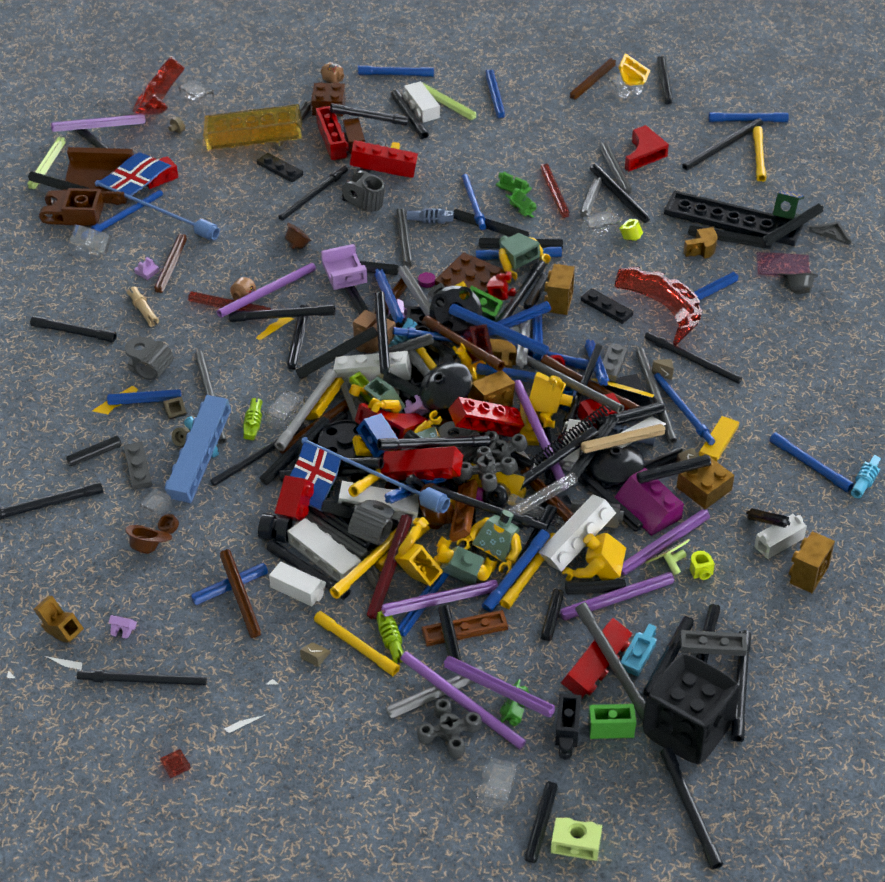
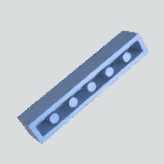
M206 395L204 401L201 402L199 413L193 419L192 429L186 435L184 447L179 451L177 463L173 465L172 474L165 483V491L169 499L187 503L192 502L231 412L228 399Z

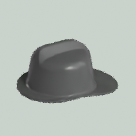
M815 273L777 274L787 277L789 289L795 294L811 292L814 278L818 277V274Z

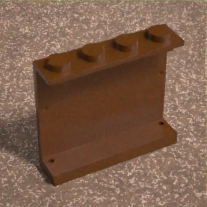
M68 147L69 165L65 181L85 186L89 189H101L103 203H113L115 205L127 203L128 198L125 197L124 192H113L101 186L97 187L95 186V181H100L113 173L127 159L134 155L133 149Z

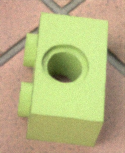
M556 817L551 853L597 861L602 825L594 822H581L571 818Z

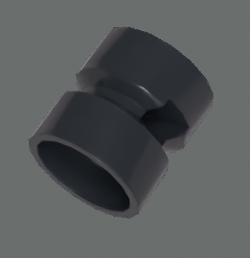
M263 513L258 525V537L270 541L274 538L276 542L288 543L287 531L293 527L292 518L284 516L276 518V515Z

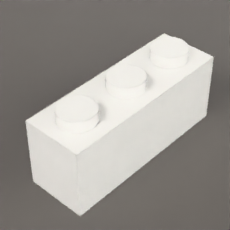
M421 81L404 86L403 98L405 102L409 103L410 109L415 111L417 118H420L422 122L440 118V105Z

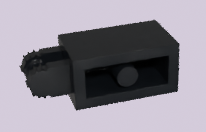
M559 693L555 745L559 746V756L564 760L571 758L573 747H577L581 695Z

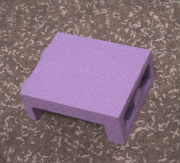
M354 244L321 252L322 265L333 290L367 283V269L365 265L361 266Z

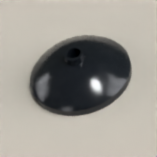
M451 361L437 365L427 373L420 385L419 395L422 403L432 411H448L458 397L466 398L470 393L473 383L471 372L464 364Z
M629 444L623 448L613 446L598 450L586 468L593 478L602 483L623 485L631 475L643 470L645 463L642 453L636 447Z

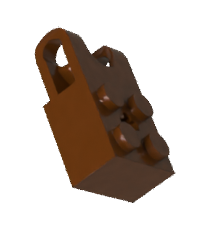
M68 188L67 191H48L45 196L47 206L41 208L39 218L45 224L94 226L98 224L104 206L101 189Z

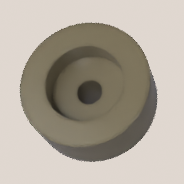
M176 116L170 120L168 129L170 132L181 133L185 130V124L180 117Z
M186 427L175 428L172 432L173 443L176 446H184L186 435L190 430Z

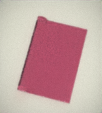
M757 252L758 274L811 273L809 255Z

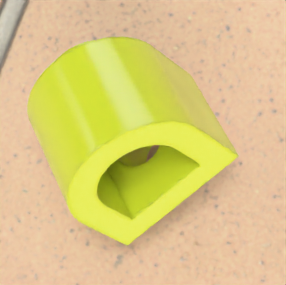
M629 219L619 228L625 240L636 241L643 234L637 219Z
M705 551L694 552L691 555L689 568L693 578H700L701 580L710 578L713 575L715 566L712 557Z

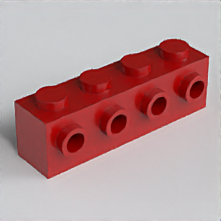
M330 106L316 108L317 126L330 159L347 158L349 146L348 142L345 141L344 132L341 131L337 115L330 113Z
M354 140L350 166L413 178L418 153Z
M458 397L448 409L455 427L482 432L495 431L498 435L513 437L525 426L519 410L515 407Z
M456 446L385 451L383 457L384 467L381 469V473L398 482L406 480L411 474L419 479L426 480L460 477L463 454Z
M612 618L602 629L616 655L619 651L623 653L630 645L628 639L633 633L615 618ZM595 640L560 682L574 695H581V699L586 694L590 696L597 688L595 682L597 680L602 681L609 672L606 669L609 663Z

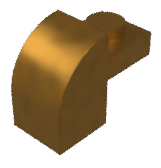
M714 228L697 229L696 239L685 240L683 252L685 257L702 255L704 259L711 257L716 251L717 233Z
M490 339L489 347H492L493 352L491 354L504 361L505 368L512 369V365H516L517 350L515 346L506 340Z
M47 596L33 609L43 622L41 627L61 642H70L84 629L73 612H64L53 596Z

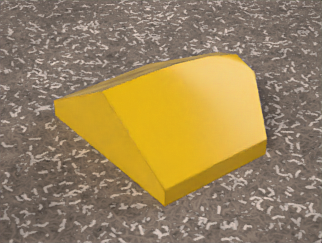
M626 53L618 67L622 80L630 86L644 85L650 73L648 68Z

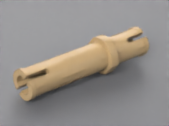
M131 287L132 292L128 290L127 294L133 300V305L139 309L150 327L156 325L154 321L158 324L159 319L147 304V299L141 295L137 287Z

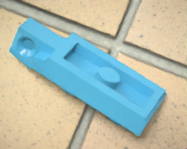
M649 624L644 633L639 632L634 636L620 661L626 672L637 677L640 675L656 646L657 639L654 638L656 626Z

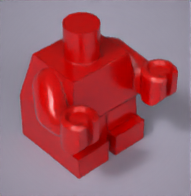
M508 271L506 274L501 273L493 276L486 286L488 293L500 300H507L508 296H514L516 289L511 288L508 291L509 286L507 282L511 280L512 273Z

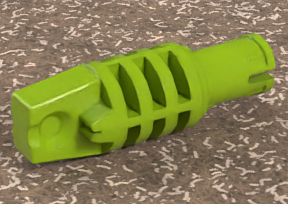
M256 398L251 399L250 408L245 413L243 439L254 441L260 429L262 400L259 398L257 402Z
M382 611L378 612V629L384 646L389 649L392 660L395 663H398L399 660V663L403 661L400 658L404 651L401 646L402 637L397 623L392 615L383 616Z

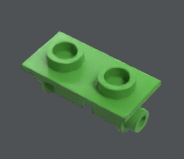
M506 172L499 173L498 178H500V181L495 184V186L511 193L514 189H520L524 194H527L532 189L526 180L518 177L513 180V175Z
M514 189L511 196L505 195L510 199L509 203L512 206L519 208L518 211L522 215L534 217L531 213L537 209L536 203L520 189Z
M520 679L512 685L529 693L526 686H519ZM507 698V701L504 702L499 714L502 715L500 721L503 723L507 720L510 725L517 726L521 723L525 706Z

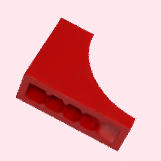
M647 125L634 129L632 143L637 149L626 156L625 169L630 172L667 157L669 144Z
M365 403L359 404L355 417V422L360 424L363 419L382 413L398 439H404V435L408 430L414 431L425 420H429L415 412L403 414L379 409L378 413H376L371 408H368V405Z

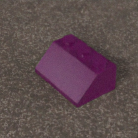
M637 473L628 478L614 497L643 523L642 528L651 536L682 519L684 503L659 480L641 484L637 481Z

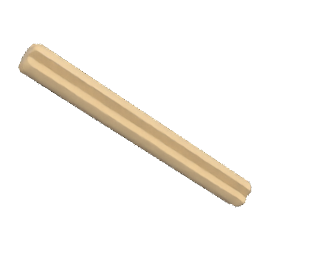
M657 424L581 443L580 448L583 453H589L665 434L666 429L662 424Z

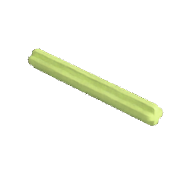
M423 83L433 98L439 103L470 120L476 118L475 111Z
M64 137L56 139L35 172L43 175L46 174L66 143ZM28 181V188L36 189L39 183Z

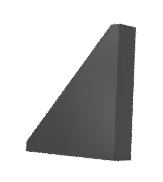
M839 221L810 226L809 229L810 232L848 245L852 241Z

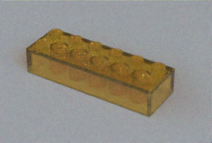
M299 104L205 115L203 136L207 150L301 139L302 117Z

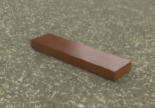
M472 479L459 485L457 493L476 499L478 482ZM458 501L455 502L449 535L452 542L470 535L474 507Z
M503 610L453 620L457 640L508 630V623ZM441 623L421 627L427 647L445 643Z

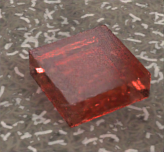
M181 749L160 758L161 764L170 779L191 769Z

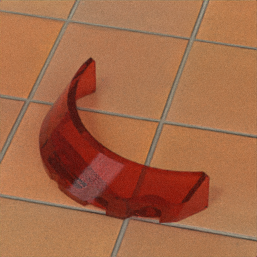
M170 56L159 68L157 74L148 82L145 90L139 95L132 112L137 115H160L166 111L168 106L162 100L185 67Z
M635 266L619 269L614 284L616 288L648 296L660 302L672 312L679 325L673 341L675 346L698 325L702 315L700 301L696 294L684 283L677 279L664 277L665 273L659 271L640 270V267Z

